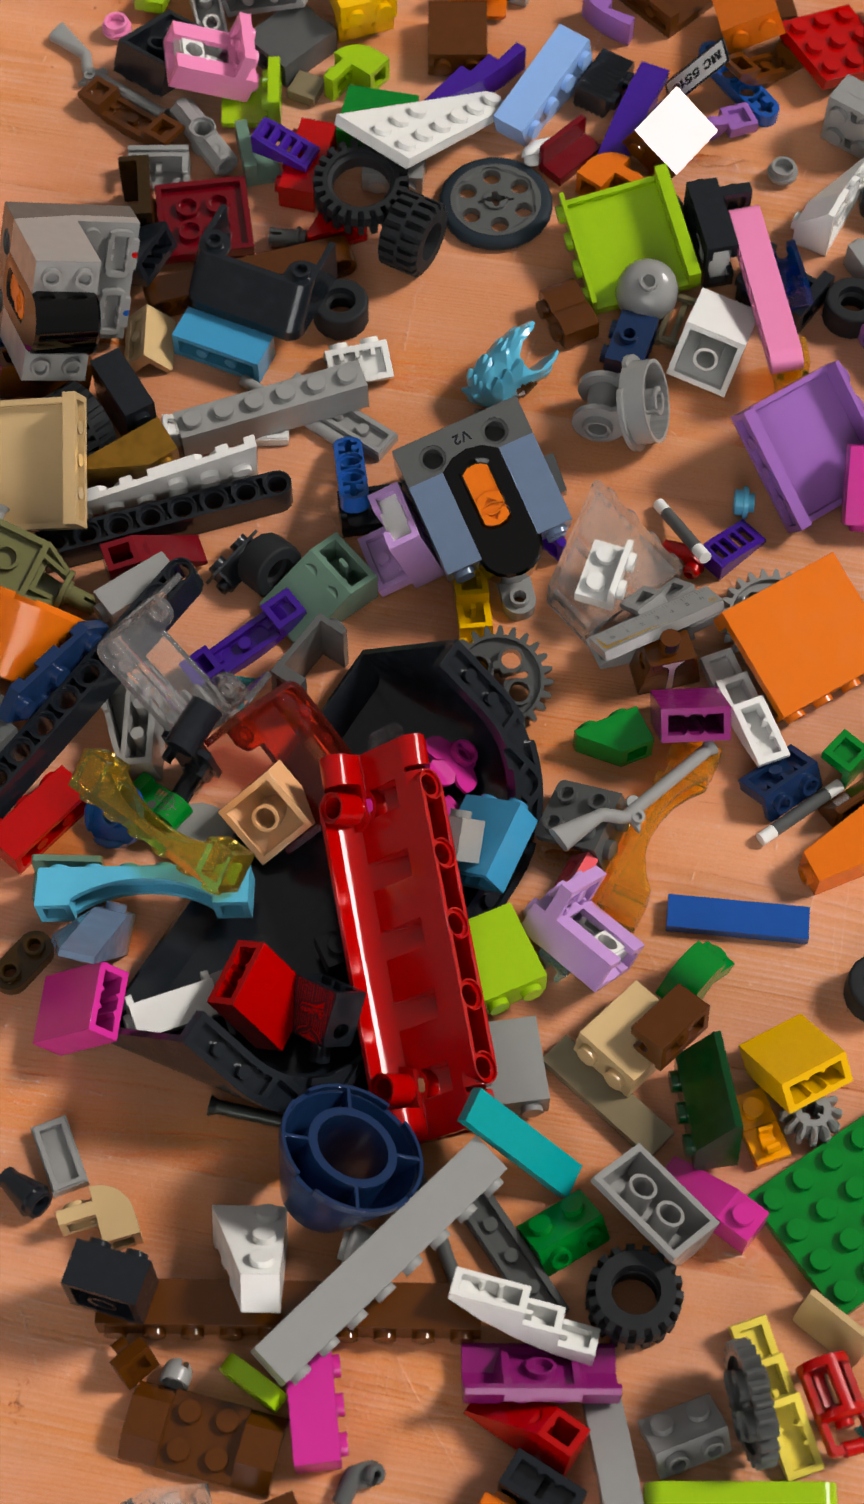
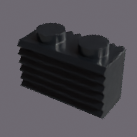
M602 48L599 55L596 56V59L593 60V63L575 85L574 105L590 111L591 114L595 113L596 116L600 115L601 118H604L610 109L616 110L621 102L622 93L625 89L627 90L635 74V62Z

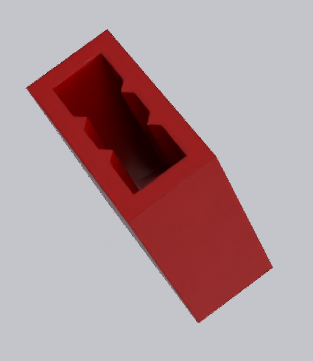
M238 940L207 1003L255 1048L283 1051L293 1030L296 973L265 942Z

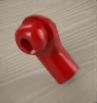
M672 540L664 541L662 554L681 559L685 565L683 567L685 577L697 579L703 573L704 563H701L684 543Z

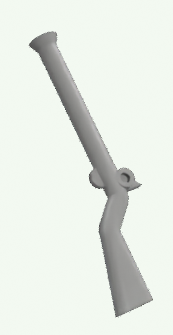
M60 23L50 33V41L80 58L84 78L78 83L79 87L86 86L98 75L119 87L121 97L152 115L158 117L161 113H164L171 117L170 108H162L109 77L106 68L95 69L91 52L64 23Z
M703 741V744L640 797L635 795L627 797V807L624 810L598 808L550 828L551 836L564 851H568L602 822L630 823L639 834L641 823L646 817L644 811L707 758L717 755L719 753L718 747L713 741Z

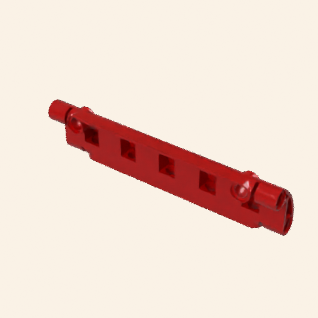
M421 733L402 735L361 755L344 753L327 755L318 761L323 791L326 793L320 801L319 814L350 985L366 992L357 1026L369 1092L389 1103L388 1110L402 1124L405 1121L408 1122L419 1144L472 1133V1131L457 1120L473 1088H482L494 1097L493 1090L487 1089V1087L491 1086L492 1082L496 1079L497 1064L443 786L437 773L429 769L430 762L425 736ZM366 799L372 800L373 811L368 812ZM417 1079L424 1080V1092L419 1091Z

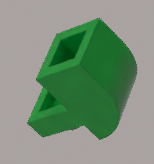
M698 941L675 963L655 993L663 998L676 985L681 984L700 999H703L712 984L726 976L735 963L726 956V953L720 947L712 945L709 941L704 944Z

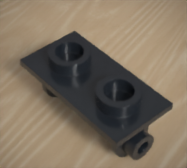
M256 529L249 537L242 534L229 547L234 552L227 560L221 555L208 569L212 575L205 582L207 585L214 579L218 582L216 587L222 594L235 590L242 582L238 575L240 556L258 532Z

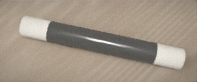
M663 499L656 500L653 508L695 557L701 563H707L711 559V553Z
M835 779L757 833V840L761 845H766L844 791V785L840 780Z

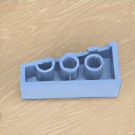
M559 24L493 115L496 131L524 147L535 139L541 129L574 94L576 83H578L579 79H581L582 75L593 63L590 40Z

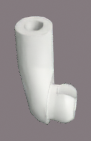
M551 137L534 140L522 151L521 158H524L525 165L529 167L539 165L538 155L540 146Z

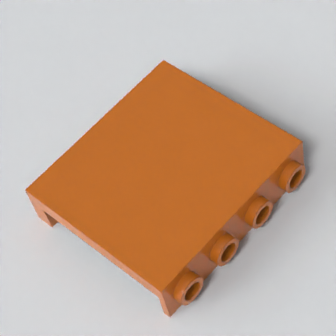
M834 552L728 608L713 620L719 632L725 629L729 632L778 715L774 719L776 724L785 720L789 725L806 715L803 711L806 707L813 704L815 709H818L833 700L831 693L841 689L844 694L861 684L858 678L864 675V602Z

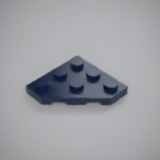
M100 619L78 622L69 630L72 636L70 639L64 642L60 648L53 645L34 663L37 669L25 680L20 677L17 678L9 686L0 706V719L5 723L30 719L106 634L109 626Z

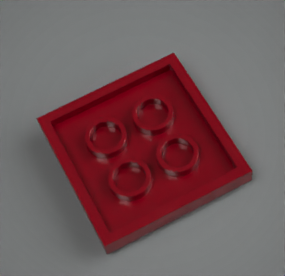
M245 175L154 185L158 222H167L178 245L164 265L195 261L200 238L221 204L226 205L228 211L231 250L228 256L238 257L255 254Z

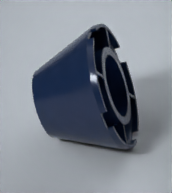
M330 1083L308 1088L304 1094L295 1100L293 1099L286 1108L279 1126L280 1193L283 1204L289 1214L304 1227L320 1233H336L398 1210L411 1199L418 1189L423 1176V1155L419 1141L408 1122L405 1121L402 1124L388 1110L390 1104L385 1100L358 1087Z

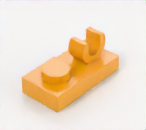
M760 1087L736 1096L743 1123L742 1139L756 1170L790 1158L792 1153L764 1090Z

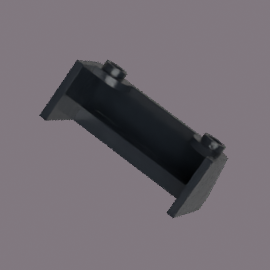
M221 204L199 241L188 289L191 305L198 310L286 341H294L301 338L337 277L336 243L329 242L317 264L303 260L295 261L287 267L283 275L228 256L231 250L227 206Z

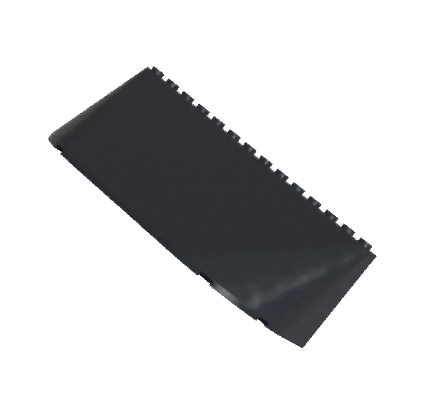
M458 639L362 650L283 763L302 785L315 824L264 865L261 864L237 834L234 833L213 863L225 864L228 861L250 863L255 877L253 918L217 919L215 910L188 899L127 986L125 996L131 994L135 1003L201 981V971L207 970L209 974L224 969L238 940L265 942L296 974H327L314 946V938L340 929L319 814L320 801L326 794L323 791L318 763L322 757L339 753L361 755L392 739L411 733L424 734L425 739L432 736H441L449 742L465 739L471 742L478 752V759L473 768L477 777V785L468 794L476 796L489 794L502 800H509L510 798L519 799L528 805L529 812L539 823L543 812L541 764L535 741L529 739L523 725L526 720L513 698ZM455 783L448 787H443L444 796L450 795L460 808L466 794ZM534 831L503 894L462 886L468 919L508 902L525 874L537 843L533 842ZM347 967L328 974L350 985ZM124 1002L117 1042L111 1043L251 1103L281 1113L285 1112L293 1099L295 1100L304 1094L308 1088L321 1084H345L369 1092L358 1026L353 1043L349 1047H332L330 1063L318 1064L308 1060L310 1041L296 1035L293 1030L283 1051L255 1048L239 1032L236 1035L229 1033L222 1016L213 1019L205 1011L197 1010L184 1029L169 1034L128 1029L124 1027L122 1016L127 1015Z

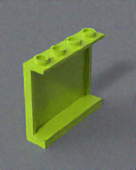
M666 163L654 166V176L568 200L565 199L563 192L559 193V205L555 206L556 216L559 224L565 223L567 233H563L567 251L573 250L576 259L572 261L574 275L576 279H582L584 287L581 290L596 315L620 309L615 295L618 278L624 269L636 260L650 258L659 260L669 266L676 276L678 292L701 286V270Z

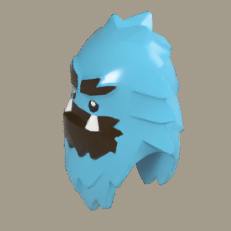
M529 321L520 326L513 327L502 337L497 338L488 351L479 357L473 369H468L466 374L467 386L462 387L461 391L467 396L468 401L486 408L513 396L524 398L536 386L538 381L548 376L553 368V363L557 359L558 349L542 358L529 369L520 358L522 343L534 329L535 322Z

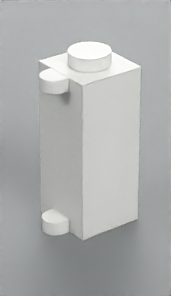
M208 971L200 972L201 981L135 1003L131 994L125 996L124 1002L127 1015L122 1016L124 1027L169 1034L184 1029L197 1010L205 1011L213 1019L220 1017L221 1015L207 1003L214 988L213 980L210 978Z

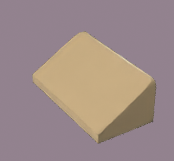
M812 1289L794 1314L793 1322L830 1352L846 1351L851 1368L855 1367L864 1355V1328L818 1291Z

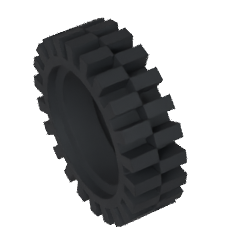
M351 139V148H347L345 141L338 143V152L333 147L328 149L327 157L322 155L319 159V165H316L314 169L313 191L317 211L319 214L323 213V219L327 223L332 220L333 228L337 230L344 224V231L348 234L352 233L353 227H358V235H365V227H370L371 234L378 233V224L383 226L384 220L394 202L401 194L409 190L408 169L400 166L365 143L364 146H358V139ZM354 167H367L385 176L390 188L386 196L378 203L367 207H356L341 201L333 191V184L337 177L346 170Z

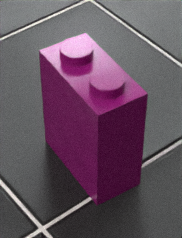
M718 687L650 690L651 725L661 743L731 740V706Z

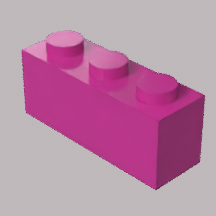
M330 1351L323 1358L317 1353L307 1363L312 1370L296 1385L290 1380L287 1382L293 1461L296 1474L343 1469L342 1457L349 1456L347 1432L339 1433L338 1417H345L343 1393H335L334 1378H342L339 1354L332 1355Z

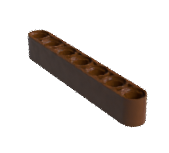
M341 235L236 258L283 275L287 267L295 261L303 260L317 264L329 242L336 243V279L349 276L357 268L349 240ZM193 268L156 276L149 287H143L147 304L169 317L184 314L188 306L194 308L190 303L188 292Z

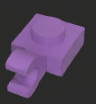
M747 102L720 108L718 116L707 117L718 130L709 141L717 139L724 132H727L729 138L757 132L759 125Z

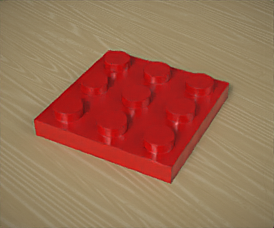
M849 4L782 21L786 33L780 35V38L795 54L796 58L822 90L837 87L847 74L859 80L864 79V23Z

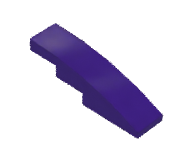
M516 42L499 59L488 54L471 71L460 66L425 100L483 91L496 92L525 69L526 47Z
M641 62L616 110L598 154L616 152L631 158L632 155L622 141L655 108L658 96L668 80L670 70Z

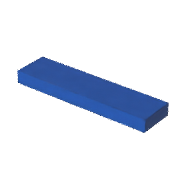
M668 894L666 931L807 944L809 940L810 907Z

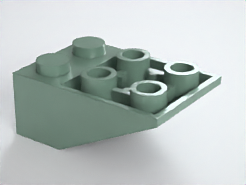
M335 532L311 548L264 597L259 606L286 587L292 592L307 611L305 617L287 635L290 641L294 643L319 613L329 619L335 618L342 622L378 597V576L347 542Z

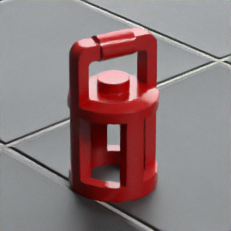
M836 1351L818 1356L802 1363L795 1369L826 1452L833 1459L848 1458L864 1453L863 1437L841 1442L838 1446L835 1444L830 1431L832 1427H835L836 1431L850 1428L855 1425L854 1420L859 1418L864 1431V1400L846 1351ZM826 1374L829 1376L839 1403L835 1404L824 1377Z

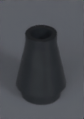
M13 1167L6 1168L0 1174V1187L6 1192L21 1215L37 1218L48 1209L52 1201V1195L49 1193L47 1185L18 1172Z

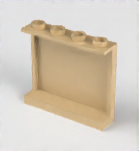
M76 391L62 392V397L0 400V504L10 509L5 514L3 520L28 532L87 529V398Z

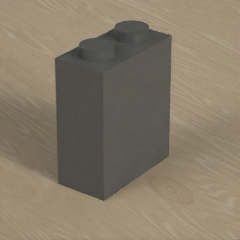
M309 6L279 10L255 27V50L259 52L257 65L262 69H268V57L280 56L282 85L285 88L290 86L299 70L309 72L337 50V32L335 27L315 14Z

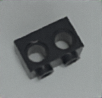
M521 1448L517 1450L498 1481L497 1491L508 1495L517 1504H583L588 1492Z

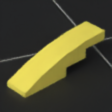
M766 1314L727 1326L732 1340L743 1337L751 1339L752 1345L755 1344L757 1355L760 1354L761 1364L767 1370L771 1386V1398L775 1402L773 1407L776 1411L780 1427V1437H777L780 1445V1450L778 1451L780 1460L778 1461L786 1480L792 1481L825 1469L800 1393L795 1391L783 1353L778 1351Z

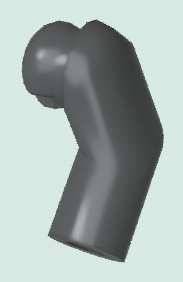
M374 1460L364 1461L347 1467L331 1501L335 1504H352L358 1490L373 1487L383 1482L386 1475L384 1467Z

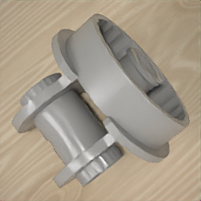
M629 354L625 355L622 359L621 373L596 370L588 372L580 378L578 393L587 404L580 406L574 411L572 427L582 437L599 442L613 441L623 435L627 446L632 451L638 452L643 451L647 444L662 443L665 440L669 428L670 400L668 385L661 364L656 359L640 360L637 355Z

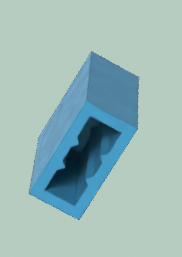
M466 794L459 810L471 811V819L485 821L479 864L457 861L461 884L465 887L503 894L538 820L529 812L528 805L519 799L510 798L509 800H502L489 794H482V796Z

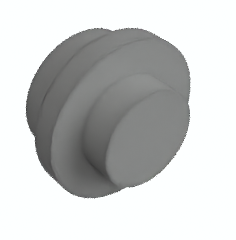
M781 156L774 159L769 165L767 175L773 183L785 186L792 184L796 180L798 169L791 158Z

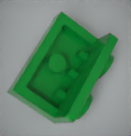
M581 1189L517 1226L519 1234L537 1256L541 1267L548 1277L610 1240L603 1215Z

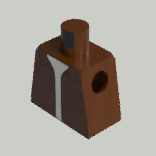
M667 629L663 631L660 639L636 649L629 664L638 695L650 693V690L670 689L700 682L697 658L687 630L676 631L674 629Z

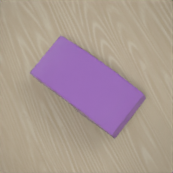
M583 0L582 16L586 21L607 37L628 46L633 38L635 17L613 10L612 0Z

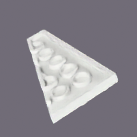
M254 434L243 437L244 444L233 448L228 447L226 443L216 446L215 450L206 457L200 454H192L146 469L148 476L139 479H132V476L128 475L119 478V482L114 487L108 489L103 485L88 488L87 519L92 518L95 514L105 512L109 514L124 510L125 508L258 475L257 445Z

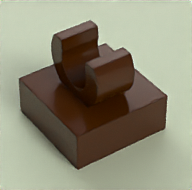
M121 1336L110 1345L117 1356L109 1363L129 1390L160 1365L149 1346L141 1337H138L129 1344Z

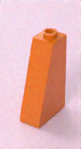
M864 804L803 851L798 866V874L802 883L805 886H810L814 896L864 876Z

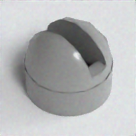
M181 1358L170 1359L161 1371L159 1382L168 1388L176 1390L178 1388L187 1391L192 1379L193 1371L191 1365L188 1362L182 1364Z

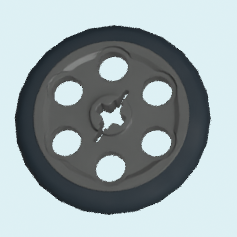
M488 157L474 160L461 166L449 176L442 186L439 195V202L446 205L447 228L462 242L485 250H507L530 242L545 228L553 210L551 192L540 174L519 161L507 158ZM495 176L499 179V182L489 184L484 181V178ZM516 185H522L527 188V191L516 193L512 191V188ZM464 190H470L476 195L472 198H464L460 193ZM496 200L500 205L494 206L492 201ZM519 209H527L532 214L527 217H520L515 212ZM467 214H476L480 219L475 222H468L463 217ZM502 223L508 228L500 232L492 229V226Z

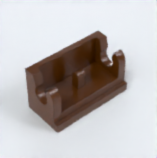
M681 984L676 985L631 1027V1034L638 1039L633 1047L643 1057L652 1062L655 1068L662 1071L708 1028L710 1005Z

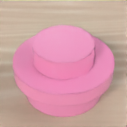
M121 12L109 13L102 23L103 34L112 40L124 37L132 29L130 20Z

